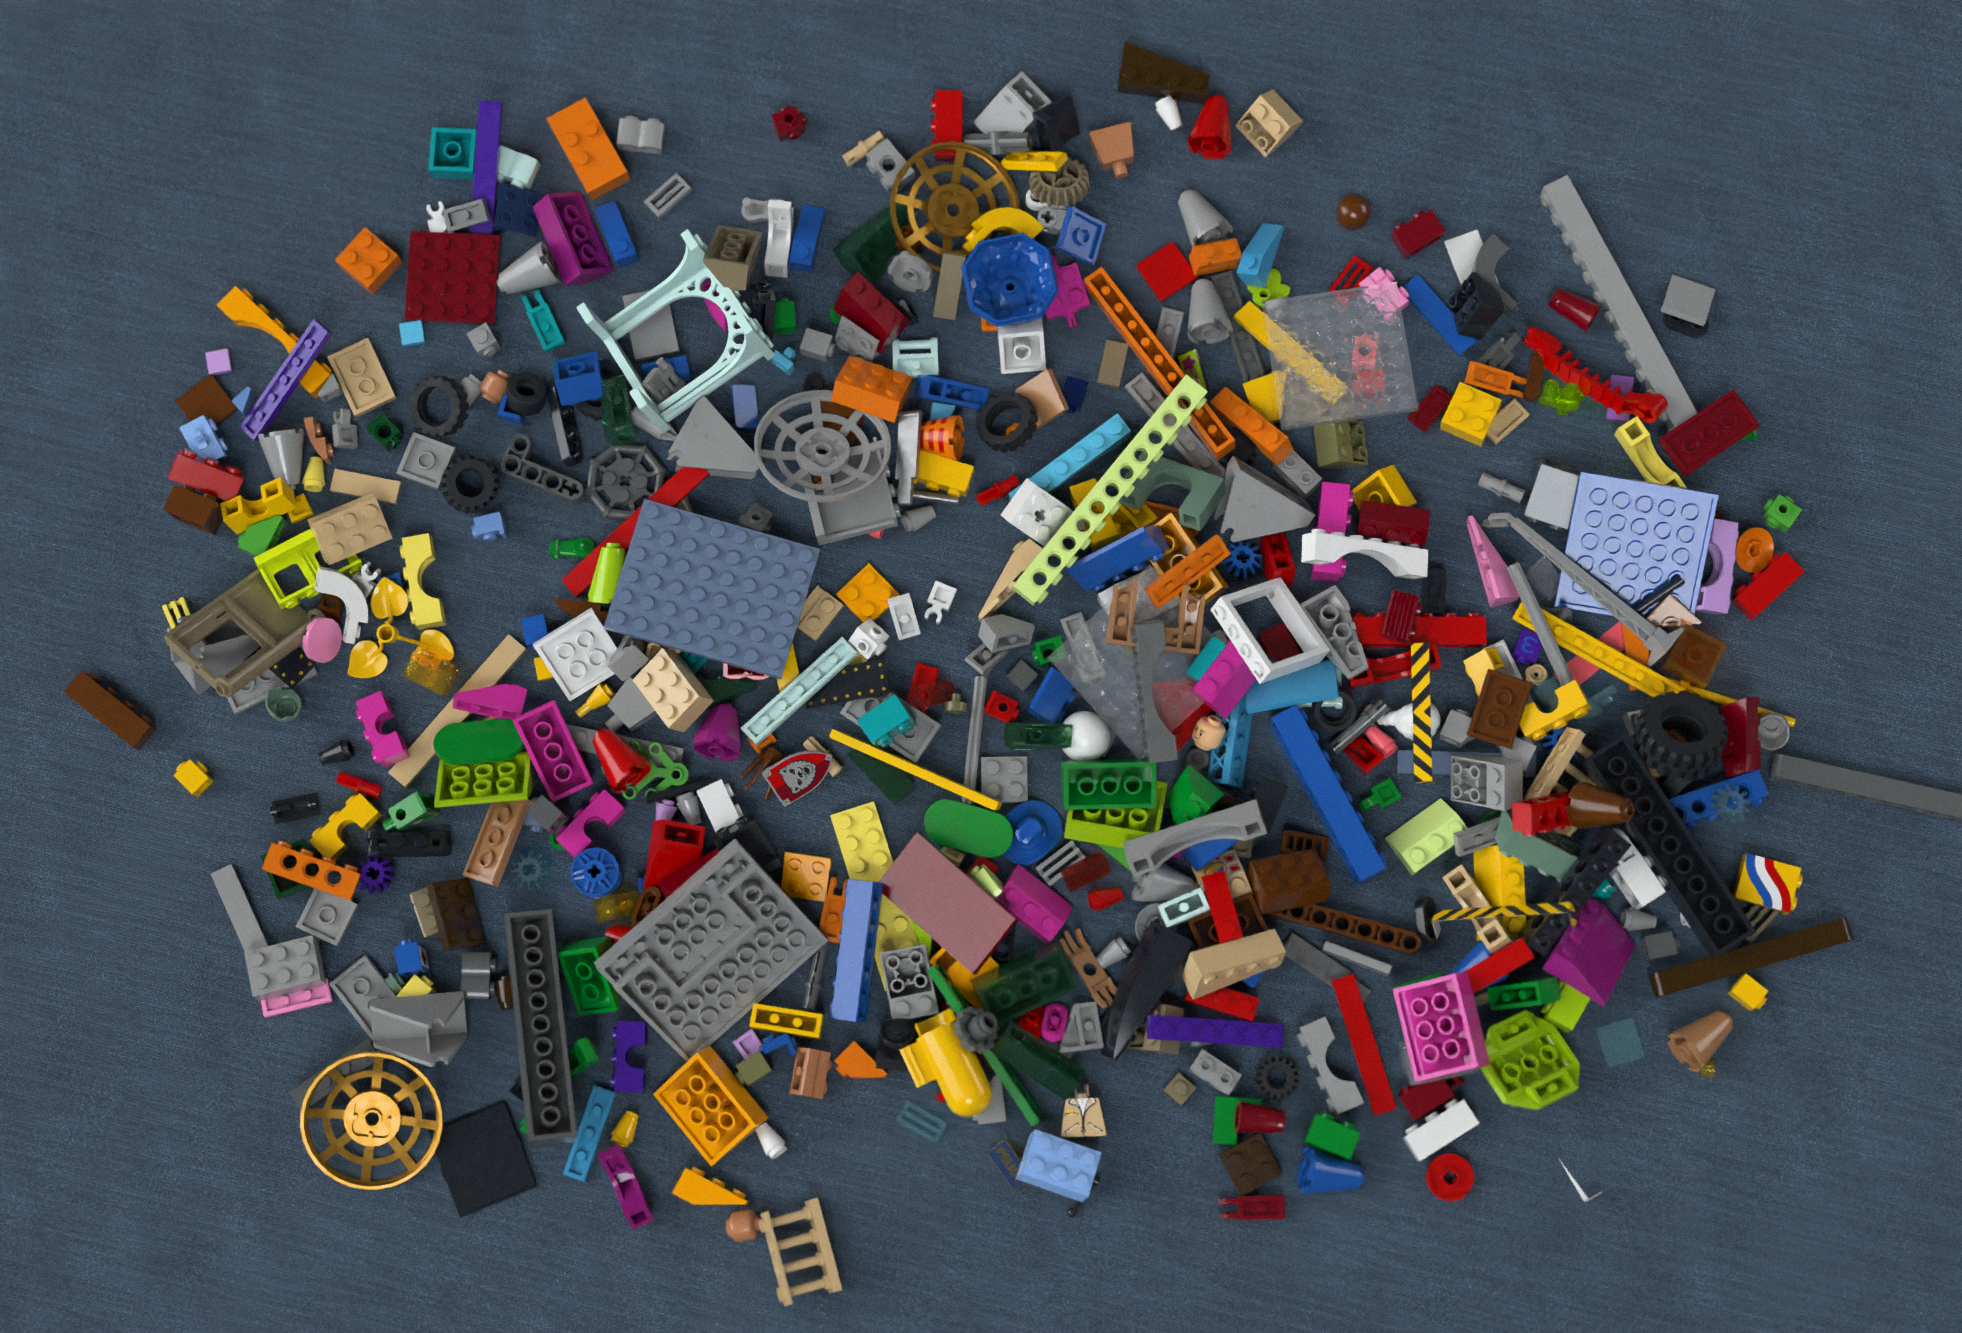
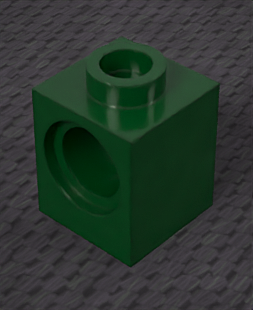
M382 413L365 428L387 451L397 448L404 437L401 431ZM390 429V436L387 438H382V432L384 430Z

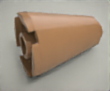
M1716 1011L1671 1032L1667 1037L1671 1039L1668 1041V1046L1681 1064L1686 1062L1690 1065L1687 1069L1699 1072L1705 1067L1733 1029V1020L1726 1012Z

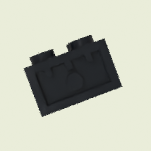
M1066 95L1032 113L1041 151L1062 152V143L1080 134L1073 99L1070 95Z

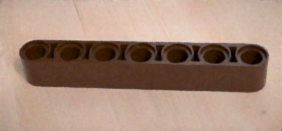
M1315 904L1301 906L1303 915L1299 918L1292 916L1290 909L1266 913L1270 917L1405 955L1414 954L1421 946L1420 937L1414 932ZM1316 912L1323 913L1325 922L1317 924L1313 920V914ZM1337 919L1346 920L1348 928L1346 930H1339L1336 927ZM1360 925L1368 926L1370 935L1367 937L1361 936L1358 932V927ZM1384 931L1390 932L1393 936L1392 942H1383L1381 933ZM1407 937L1412 938L1415 941L1414 949H1407L1403 944V940Z

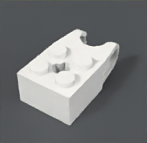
M1026 478L1001 513V516L1035 541L1046 546L1073 511ZM1079 521L1077 528L1085 531L1086 523Z
M1612 829L1625 840H1627L1630 844H1632V842L1629 840L1627 835L1622 830ZM1632 844L1609 875L1631 907L1639 910L1666 891L1664 889L1665 883L1659 875L1655 876L1650 869L1652 865L1645 855L1641 856Z

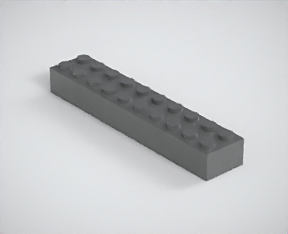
M552 909L505 913L504 926L528 1148L576 1142L577 1131Z

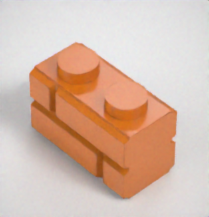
M1236 238L1193 246L1189 254V260L1195 276L1223 271L1226 268H1237L1242 257Z

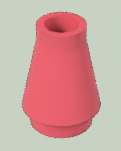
M1376 725L1370 727L1365 732L1373 747L1385 759L1398 749V746L1395 744L1396 740L1380 730Z

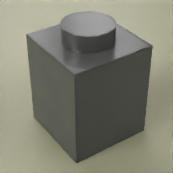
M1672 931L1641 938L1646 961L1678 954L1679 941L1677 936H1673Z

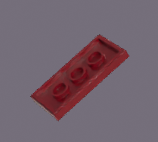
M1733 389L1661 437L1658 442L1682 475L1686 477L1758 429L1760 424Z

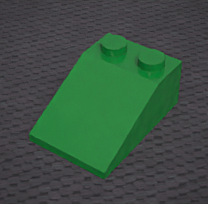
M609 936L571 941L557 952L579 1016L614 1012L620 1009L619 993L597 970L594 964L596 960L612 947Z

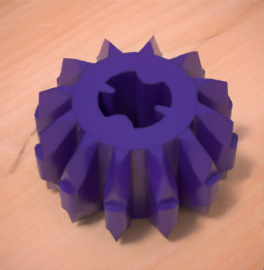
M367 856L368 863L366 864L361 860L359 863L363 868L357 871V873L362 875L359 883H362L360 888L362 890L368 888V893L373 894L376 889L381 894L383 893L382 886L388 889L391 887L387 881L395 879L394 876L389 875L395 869L392 866L387 867L390 863L388 859L382 861V858H375L374 860ZM373 870L380 872L379 875H376L378 877L377 879H374L370 876L371 874H374L372 873Z

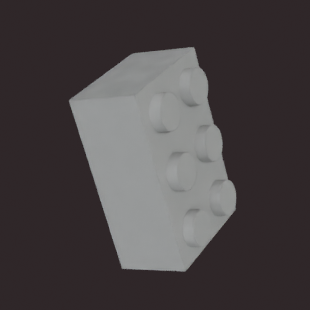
M312 935L244 952L252 996L259 1002L326 984L319 941Z

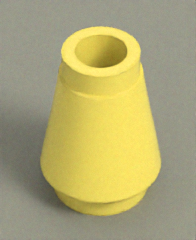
M311 457L309 459L302 481L304 489L307 491L320 492L325 486L322 458Z

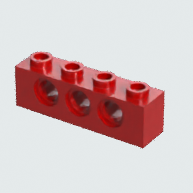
M1570 791L1512 802V830L1521 831L1524 836H1535L1536 832L1548 833L1551 832V829L1561 830L1565 829V825L1572 826L1566 812V805L1570 806L1571 798H1568Z

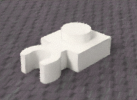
M441 201L438 202V211H432L430 204L427 205V211L433 217V219L427 220L430 232L454 233V231L448 232L442 211L445 209Z
M371 562L363 565L361 573L357 571L351 579L359 587L365 600L368 599L376 586V583L371 580L378 577L381 572L378 568L374 573H371L368 569Z
M935 581L927 603L931 604L932 607L926 610L925 619L928 620L930 614L935 613L938 616L936 624H940L942 621L941 611L942 609L949 611L957 589Z

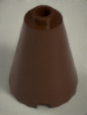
M1579 782L1573 786L1568 795V798H1571L1570 806L1566 805L1568 820L1572 826L1580 829L1625 823L1630 821L1635 813L1634 805L1630 799L1587 782Z

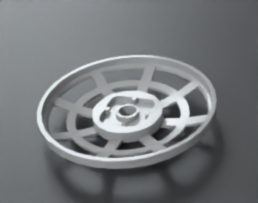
M812 390L791 395L771 407L762 417L756 429L754 453L757 464L762 474L771 484L792 497L812 502H835L855 497L873 486L884 474L889 463L891 438L883 419L855 410L849 419L834 414L821 413L820 401L832 402L833 391ZM811 402L812 414L799 417L789 424L779 416L782 412L793 406ZM863 415L869 418L876 426L882 440L872 443L868 442L864 432L856 425ZM822 421L834 422L842 425L839 431L823 428ZM771 422L782 430L776 440L775 451L761 449L763 435ZM809 422L814 424V429L808 430L802 435L794 430ZM850 431L858 437L861 443L860 446H849L845 437ZM787 436L796 442L795 452L782 451V446ZM884 448L882 464L876 475L872 476L864 473L869 463L870 452ZM827 450L828 453L822 455L817 453V451ZM863 454L862 462L858 469L847 465L849 456ZM762 458L775 459L778 467L788 479L782 483L776 480L766 469ZM783 460H796L801 469L793 475ZM840 471L850 476L843 481L831 483L830 475ZM808 474L821 476L822 484H813L802 479ZM856 479L866 482L854 490L836 495L833 493V489L847 486ZM798 484L808 489L823 490L824 495L805 494L793 490L791 487Z

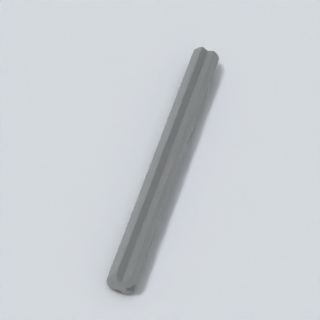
M1514 563L1507 567V571L1562 687L1573 681V677L1520 564Z
M976 676L974 681L963 785L974 790L976 789L987 678L984 676ZM962 796L961 802L974 805V801Z

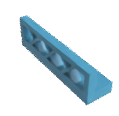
M1246 695L1241 698L1226 719L1216 713V716L1222 720L1221 723L1223 725L1226 722L1229 723V730L1225 733L1220 745L1215 749H1211L1207 780L1212 784L1227 785L1233 788H1242L1253 716V713L1248 714ZM1225 744L1226 751L1220 756L1219 748ZM1221 766L1223 769L1222 779H1215L1216 770Z

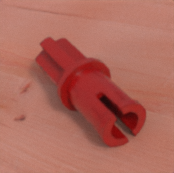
M1012 475L1002 482L993 483L994 487L978 494L976 499L980 506L997 498L1003 499L1005 495L1020 486L1017 477Z
M340 772L336 780L338 784L355 790L356 794L362 793L376 800L379 799L383 790V786L369 782L363 776L358 778L345 772Z

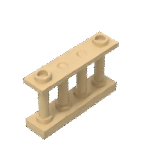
M1566 727L1523 797V800L1549 795L1552 790L1556 793L1569 791L1558 783V779L1564 770L1579 782L1595 785L1589 775L1586 776L1570 763V759L1575 751L1585 758L1594 754L1582 744L1585 733L1579 729ZM1565 825V829H1555L1554 832L1570 837L1577 827Z
M818 1198L806 1201L803 1210L770 1218L768 1211L760 1214L761 1219H758L759 1228L762 1233L765 1232L779 1285L777 1296L784 1306L793 1304L791 1298L793 1296L821 1288L828 1289L829 1294L842 1290ZM802 1219L810 1221L812 1229L809 1230V1233L776 1241L773 1227ZM808 1242L816 1243L818 1252L815 1253V1256L782 1264L779 1250ZM815 1265L822 1266L824 1275L821 1279L788 1287L786 1273Z

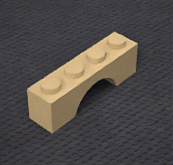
M1462 864L1442 877L1464 909L1491 907L1470 872ZM1498 917L1471 919L1478 935L1492 954L1514 942Z

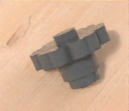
M971 1006L957 1013L958 1020L953 1023L955 1035L961 1039L962 1047L970 1053L977 1051L979 1054H983L994 1047L993 1040L997 1038V1020L993 1014L984 1012L981 1008L975 1010Z

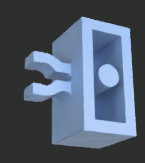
M202 415L179 427L190 449L195 451L197 456L204 459L211 457L217 461L228 457L225 452L228 450V447L223 438L219 439L215 431L218 428L212 418L208 419L207 416Z

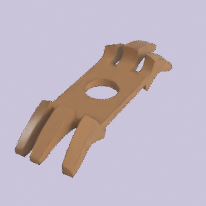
M1080 928L1075 930L1079 947L1069 932L1065 931V940L1063 938L1059 940L1065 957L1071 961L1091 992V997L1103 1009L1107 1007V1004L1112 1006L1113 1000L1106 989L1115 996L1117 988L1091 952V947L1084 940ZM1087 963L1093 964L1096 968L1095 975L1088 976L1085 974L1084 965Z

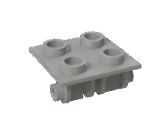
M842 316L834 343L852 356L872 363L874 357L877 358L879 355L876 351L879 340Z

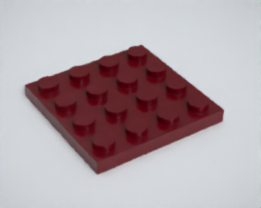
M410 231L405 320L495 325L500 235Z

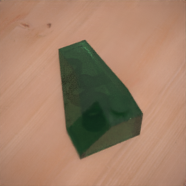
M896 203L895 211L899 228L910 225L907 206ZM890 206L846 236L833 249L834 254L844 269L853 276L859 272L872 285L884 274L887 269V261L897 251L895 237L897 236L891 221ZM914 208V216L916 217L917 212Z

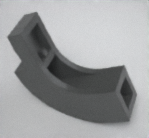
M1493 233L1480 248L1474 260L1472 272H1476L1500 293L1505 309L1502 314L1505 313L1509 316L1516 309L1518 303L1498 285L1495 278V267L1506 256L1510 248Z

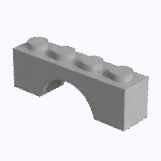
M1451 709L1440 732V739L1460 748L1467 742L1475 740L1476 738L1467 736L1472 720L1469 717L1470 714L1460 709H1457V711ZM1515 737L1512 750L1497 745L1503 757L1523 761V775L1525 776L1536 752L1537 746L1533 745L1534 742L1526 737H1521L1520 739Z
M1326 1016L1298 1029L1300 1033L1297 1034L1300 1045L1302 1047L1306 1046L1308 1050L1307 1061L1311 1069L1316 1068L1319 1075L1316 1077V1081L1320 1090L1325 1089L1328 1095L1325 1101L1330 1112L1335 1111V1114L1338 1115L1362 1105L1364 1102L1355 1082L1338 1079L1327 1067L1326 1051L1335 1037Z

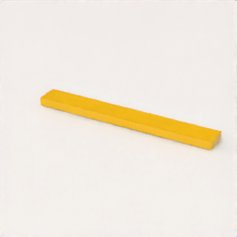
M1521 601L1512 620L1536 633ZM1541 609L1557 645L1652 698L1659 694L1665 695L1666 692L1670 691L1678 693L1679 691L1686 690L1684 687Z
M832 729L829 735L830 738L994 811L1001 808L1003 802L841 730Z

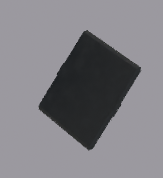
M504 1100L443 1124L440 1141L435 1152L441 1166L442 1176L447 1182L460 1218L537 1187L524 1153L523 1142L516 1132ZM430 1129L428 1133L432 1141L435 1130Z

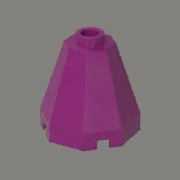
M720 703L713 706L695 735L694 751L708 759H714L715 755L721 756L720 761L726 762L740 758L741 742L737 710L731 704Z

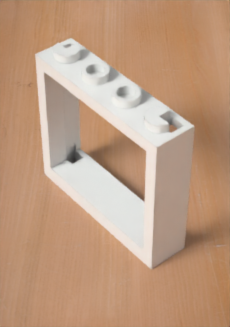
M1281 577L1221 596L1211 608L1215 618L1260 684L1318 664L1330 651ZM1267 596L1304 653L1272 664L1233 606Z

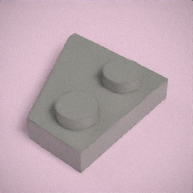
M1096 1001L1073 1004L1067 1019L1064 1037L1060 1042L1058 1054L1104 1048Z

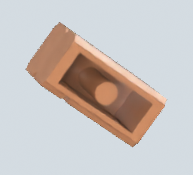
M798 1047L789 1094L823 1099V1095L828 1088L826 1078L827 1072L832 1065L831 1053Z

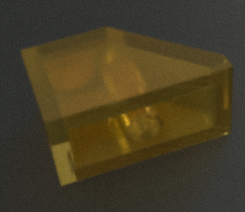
M639 892L613 894L594 901L598 924L618 922L632 918L640 897Z

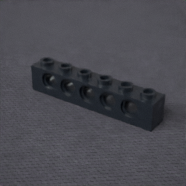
M1603 826L1542 904L1572 902L1575 915L1577 916L1632 844L1608 826ZM1569 912L1533 915L1518 936L1545 956L1570 925Z

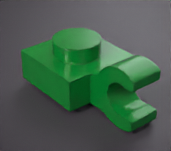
M1389 778L1369 790L1372 796L1361 801L1358 805L1362 812L1377 804L1382 810L1402 797L1392 779Z

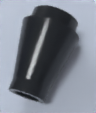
M341 739L326 750L319 752L318 756L321 764L326 765L350 761L355 756V752L349 740L344 741Z

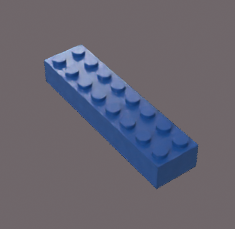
M1294 705L1273 716L1269 726L1355 884L1359 886L1382 874L1385 870L1384 864L1387 862L1382 852H1377L1374 848L1375 840L1369 830L1366 832L1362 826V823H1364L1363 817L1358 810L1354 811L1351 805L1353 802L1351 795L1347 790L1343 791L1340 785L1342 780L1336 769H1331L1328 763L1331 761L1325 749H1320L1317 743L1320 741L1314 729H1309L1306 723L1308 717L1302 708L1298 709L1297 705Z

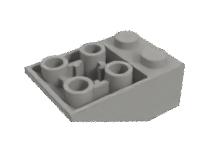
M1021 71L999 92L973 124L983 134L996 131H1008V133L1029 132L1035 127L1032 113L1051 104L1052 101Z
M1451 755V801L1506 811L1512 809V802L1523 800L1522 760L1505 757Z
M922 944L879 953L892 1019L900 1018L906 1020L939 1013L933 979L927 972L930 965L926 945Z

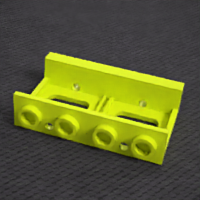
M311 529L254 557L256 566L281 610L285 608L291 609L297 606L300 600L306 597L309 599L319 594L314 589L318 566L320 567L315 554L320 549ZM356 554L347 557L350 564L337 571L348 577H353L357 571L360 572V569L363 567L362 561L358 559ZM297 564L309 585L285 597L274 575L291 565Z

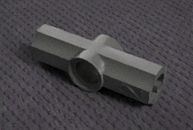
M1008 131L988 132V134L972 133L965 134L964 143L976 146L990 155L1009 154V152L1032 151L1033 137L1031 132L1008 133Z

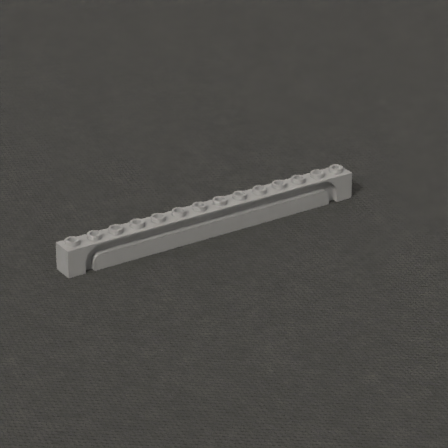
M1566 175L1543 187L1540 195L1541 202L1552 213L1551 220L1556 227L1559 226L1564 244L1571 248L1573 261L1577 266L1580 265L1585 283L1591 285L1596 303L1602 305L1605 320L1608 324L1611 323L1615 329V338L1618 343L1623 344L1627 360L1630 363L1633 362L1638 380L1644 383L1647 388L1646 392L1651 394L1658 393L1667 400L1668 407L1659 416V419L1662 422L1665 421L1668 427L1667 432L1669 433L1697 414V411L1569 176Z

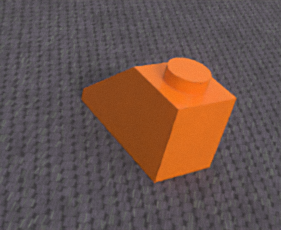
M855 1041L834 1060L838 1064L835 1069L844 1078L847 1075L852 1079H877L888 1076L883 1069H876V1062Z

